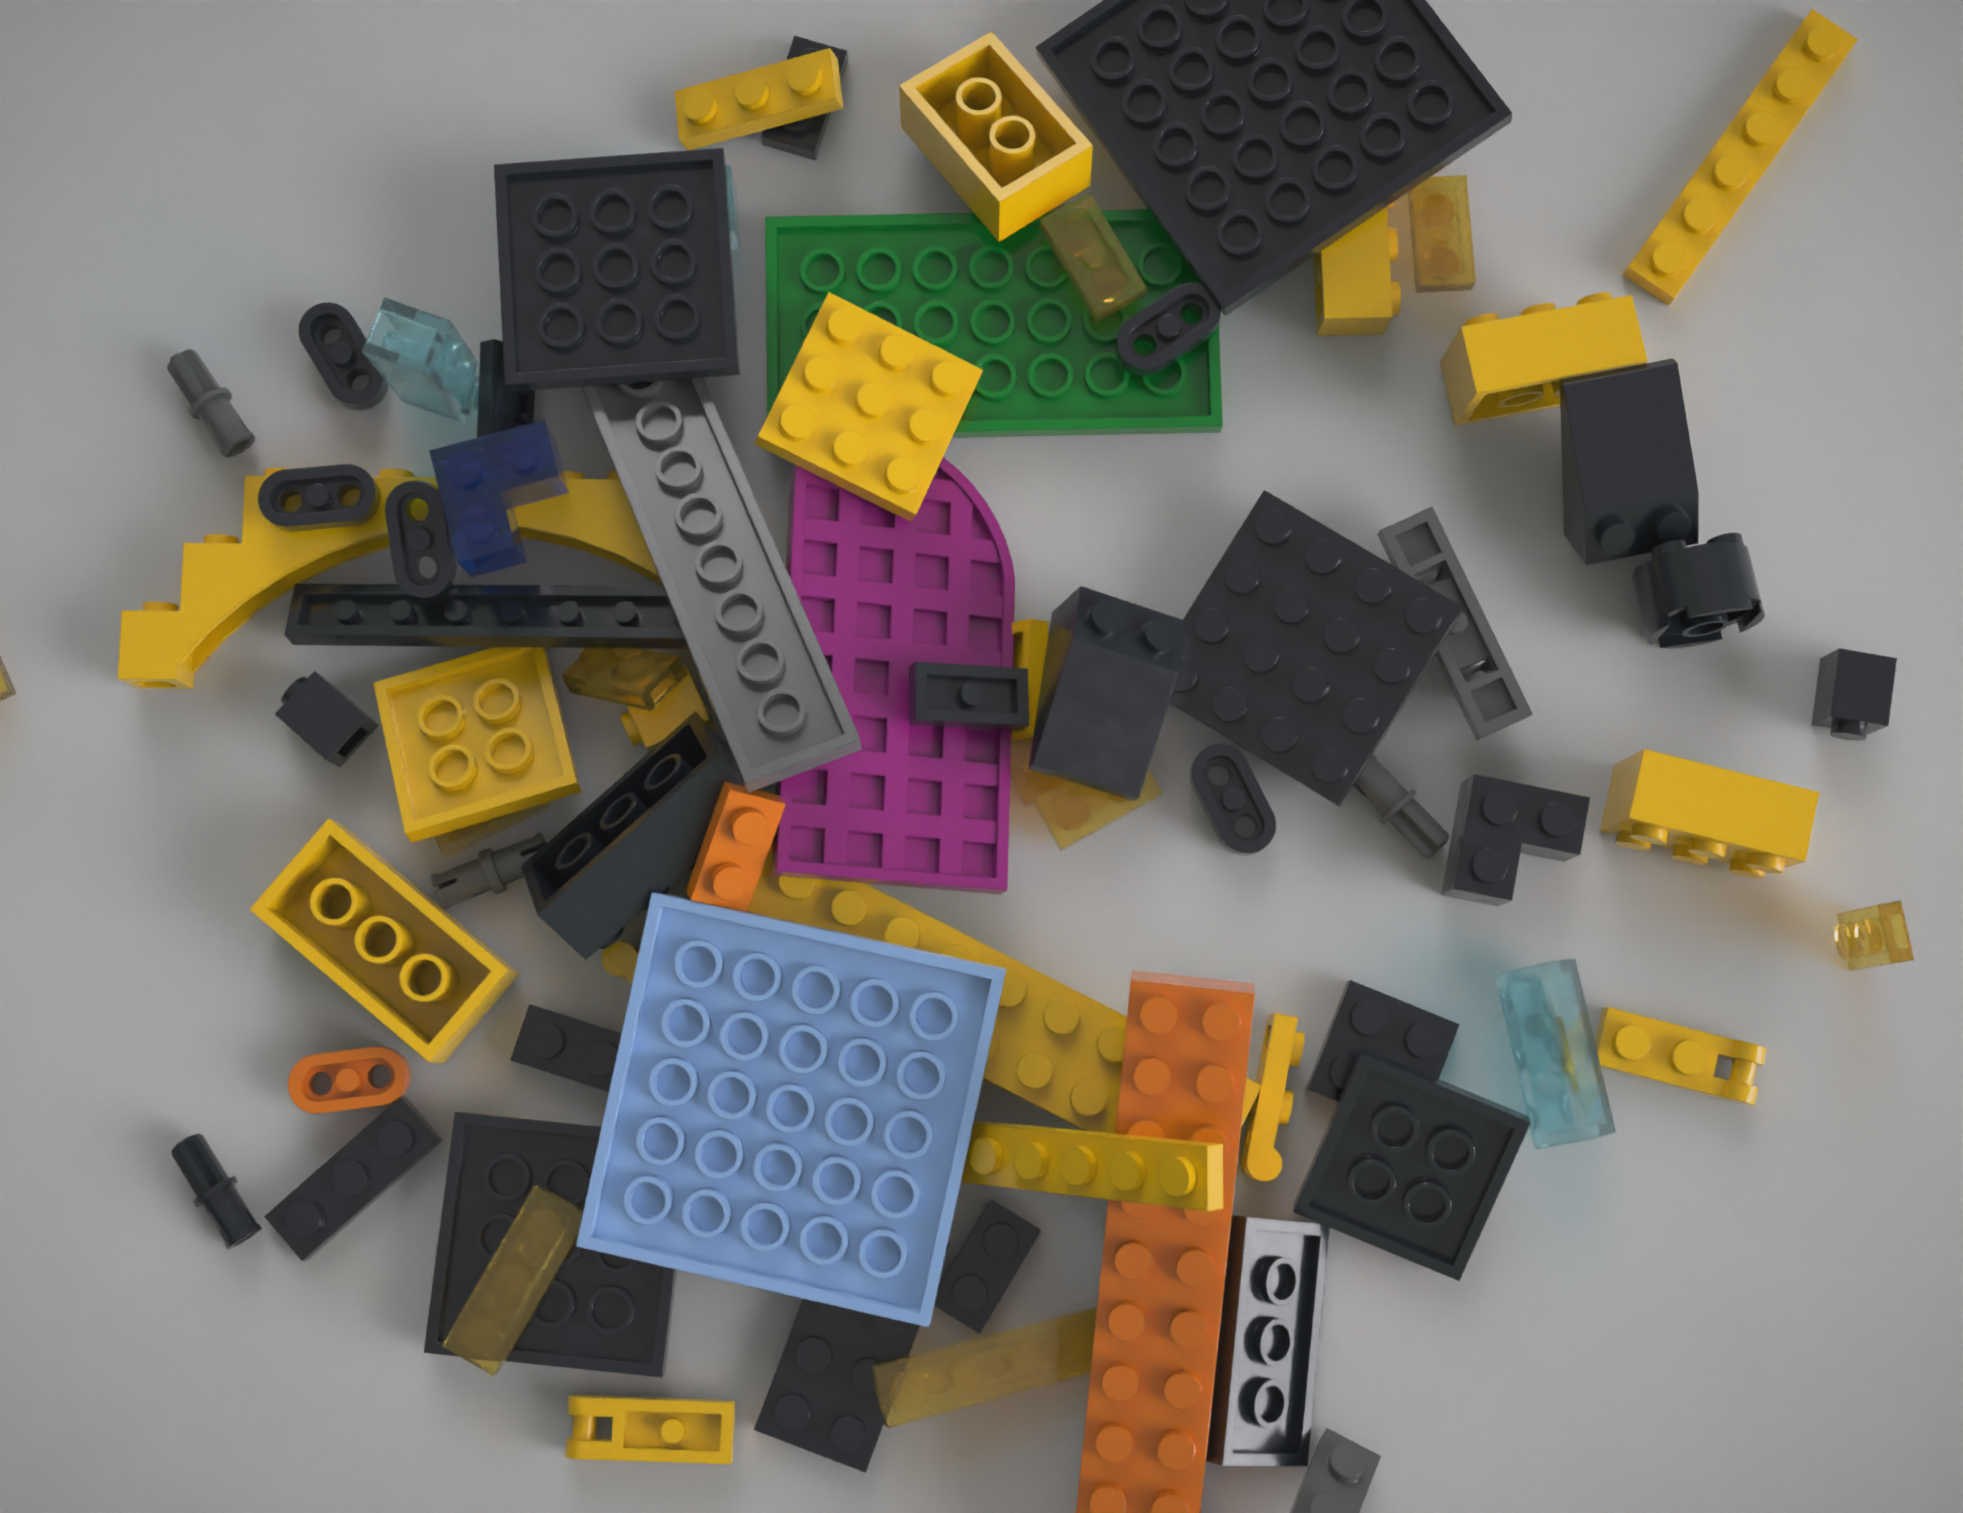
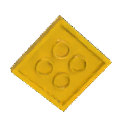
M828 292L754 444L912 522L983 370Z
M492 647L373 682L404 832L411 843L582 792L547 648Z

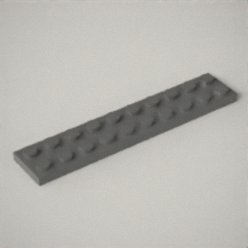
M691 378L581 387L747 793L862 750L860 737L704 379Z

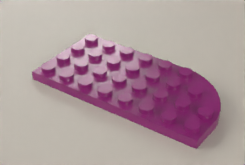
M944 457L912 522L791 463L786 570L860 737L862 750L776 782L775 794L780 795L786 805L773 838L771 875L1000 895L1008 889L1011 730L910 725L909 667L914 662L1013 668L1014 634H1012V622H1014L1015 575L1013 561L1000 525L987 502L974 485Z

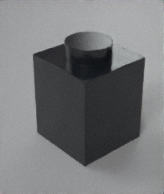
M1841 648L1820 658L1811 725L1831 728L1830 736L1854 741L1865 740L1868 734L1889 725L1897 658Z
M316 671L308 678L304 676L297 679L287 688L281 698L283 705L275 713L280 720L325 760L338 767H341L379 726L335 685Z

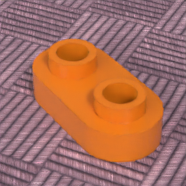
M368 1047L313 1054L301 1059L293 1067L288 1078V1091L295 1105L308 1113L321 1114L386 1106L394 1103L406 1093L411 1081V1070L406 1058L398 1051L388 1047ZM381 1065L386 1066L391 1073L390 1082L383 1088L376 1086L373 1081V1072ZM321 1073L328 1074L332 1080V1087L325 1095L319 1094L314 1086L315 1079Z

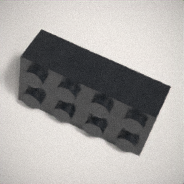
M696 711L521 866L537 915L585 960L598 949L608 948L615 943L622 935L625 925L643 909L648 910L652 892L667 893L669 886L687 870H693L724 781L744 786L728 744Z

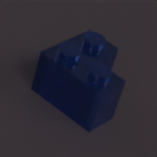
M542 420L429 450L457 563L470 577L527 563L514 508L570 493L556 439L546 422Z

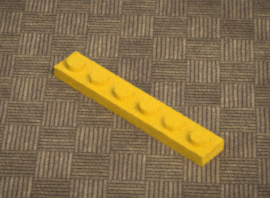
M1812 9L1626 268L1623 273L1625 277L1668 306L1671 304L1856 44L1857 38Z
M974 1120L961 1182L1199 1211H1213L1223 1209V1144Z

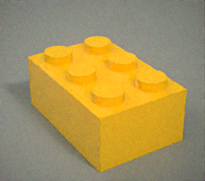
M992 31L899 85L901 128L999 242L1090 187L1093 145Z
M1601 292L1583 297L1577 301V305L1556 309L1554 303H1541L1524 309L1520 313L1521 316L1499 319L1498 314L1488 313L1467 320L1464 326L1459 329L1440 361L1454 426L1558 407L1560 406V380L1646 364L1648 360L1632 295L1612 298L1611 293Z
M1643 749L1614 765L1600 831L1617 835L1615 843L1626 848L1649 851L1651 844L1673 849L1672 858L1682 862L1706 865L1708 858L1730 863L1728 870L1730 873L1748 878L1764 879L1765 872L1783 873V868L1806 861L1820 792Z

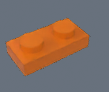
M724 781L686 888V893L690 900L741 911L748 910L786 805L780 795L761 790L747 793L745 786Z

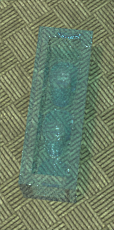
M384 297L362 352L402 402L465 424L470 409H478L480 364L451 320Z
M1575 958L1549 961L1495 973L1525 1109L1531 1121L1530 1130L1535 1150L1592 1140L1616 1133Z

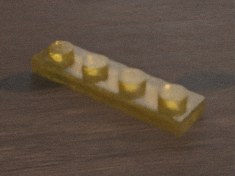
M1097 1306L871 1366L885 1427L891 1428L1090 1373Z

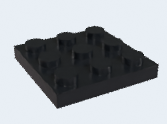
M1361 1048L1294 1201L1293 1213L1460 1281L1531 1124L1528 1115Z

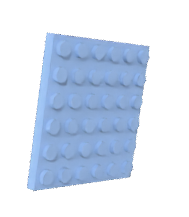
M652 892L576 1247L929 1327L1007 968L749 911L714 906L667 893Z

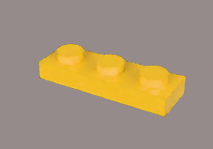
M830 48L674 91L679 141L687 150H693L844 109L838 58Z

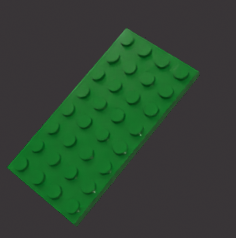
M1148 209L1049 211L1000 242L975 213L765 217L767 416L828 292L983 370L952 438L1219 433L1222 430L1219 322L1210 338L1156 374L1148 376L1133 374L1126 370L1117 358V336L1126 320L1181 284L1188 282L1201 283ZM1185 310L1180 314L1181 319L1187 324H1196L1201 320L1199 314L1194 310ZM1139 341L1134 345V349L1139 355L1148 356L1154 352L1153 345L1147 341Z

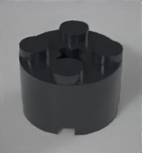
M1734 532L1718 535L1708 540L1706 544L1687 547L1686 542L1683 540L1659 544L1650 550L1652 560L1635 568L1632 574L1647 643L1650 645L1657 639L1659 640L1660 648L1667 649L1703 645L1723 639L1721 630L1727 626L1737 623L1741 633L1756 626L1765 617L1749 550L1744 545L1740 533Z

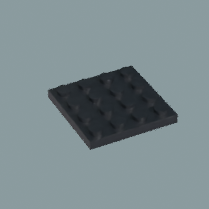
M724 148L494 164L505 386L509 392L740 375Z
M1264 490L1183 619L1185 620L1180 667L1169 703L1336 806L1341 807L1463 613L1464 607Z
M455 1112L424 1353L661 1378L665 1375L677 1270L576 1247L602 1126Z

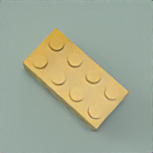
M330 818L326 820L249 909L429 1063L444 1064L520 975L515 968L348 827Z

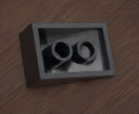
M1674 358L1560 380L1564 536L1584 563L1590 565L1651 553L1650 550L1653 547L1668 541L1683 540L1686 542V546L1698 544L1699 491L1678 363Z
M1082 586L1060 604L1051 615L1028 769L1132 801L1137 800L1140 797L1178 677L1185 620Z

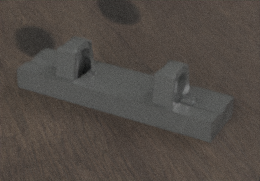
M1433 507L1381 529L1377 536L1391 565L1464 607L1463 613L1437 652L1436 658L1475 740L1478 741L1533 715ZM1485 660V662L1470 672L1461 673V670Z

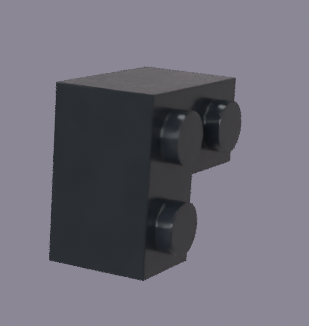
M1477 774L1472 775L1460 785L1441 895L1493 906H1500L1512 901L1520 853L1563 862L1581 854L1590 797Z

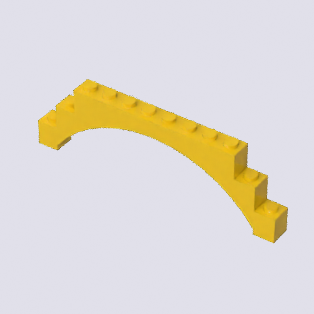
M267 468L264 470V476L245 475L241 543H239V538L223 534L205 535L203 543H183L180 611H178V605L156 601L142 603V610H121L118 680L136 689H194V674L223 642L260 610L294 589L295 584L304 583L342 563L390 548L385 516L386 500L396 486L407 481H426L434 484L443 492L448 503L453 538L497 536L543 541L588 552L623 565L661 586L662 584L615 471L609 472L607 479H584L585 475L583 473L567 470L551 472L550 479L527 478L528 475L525 472L516 470L494 471L493 478H470L471 474L469 472L455 469L436 471V477H414L413 472L408 470L382 469L379 471L378 477H372L378 484L381 499L377 512L370 520L357 526L289 532L277 528L267 520L258 504V494L263 482L271 474L289 468ZM360 490L348 491L343 497V505L348 507L355 505L360 499ZM293 495L287 499L285 503V510L287 512L299 509L302 504L301 495ZM418 498L411 505V514L419 521L424 520L428 515V505L425 501Z

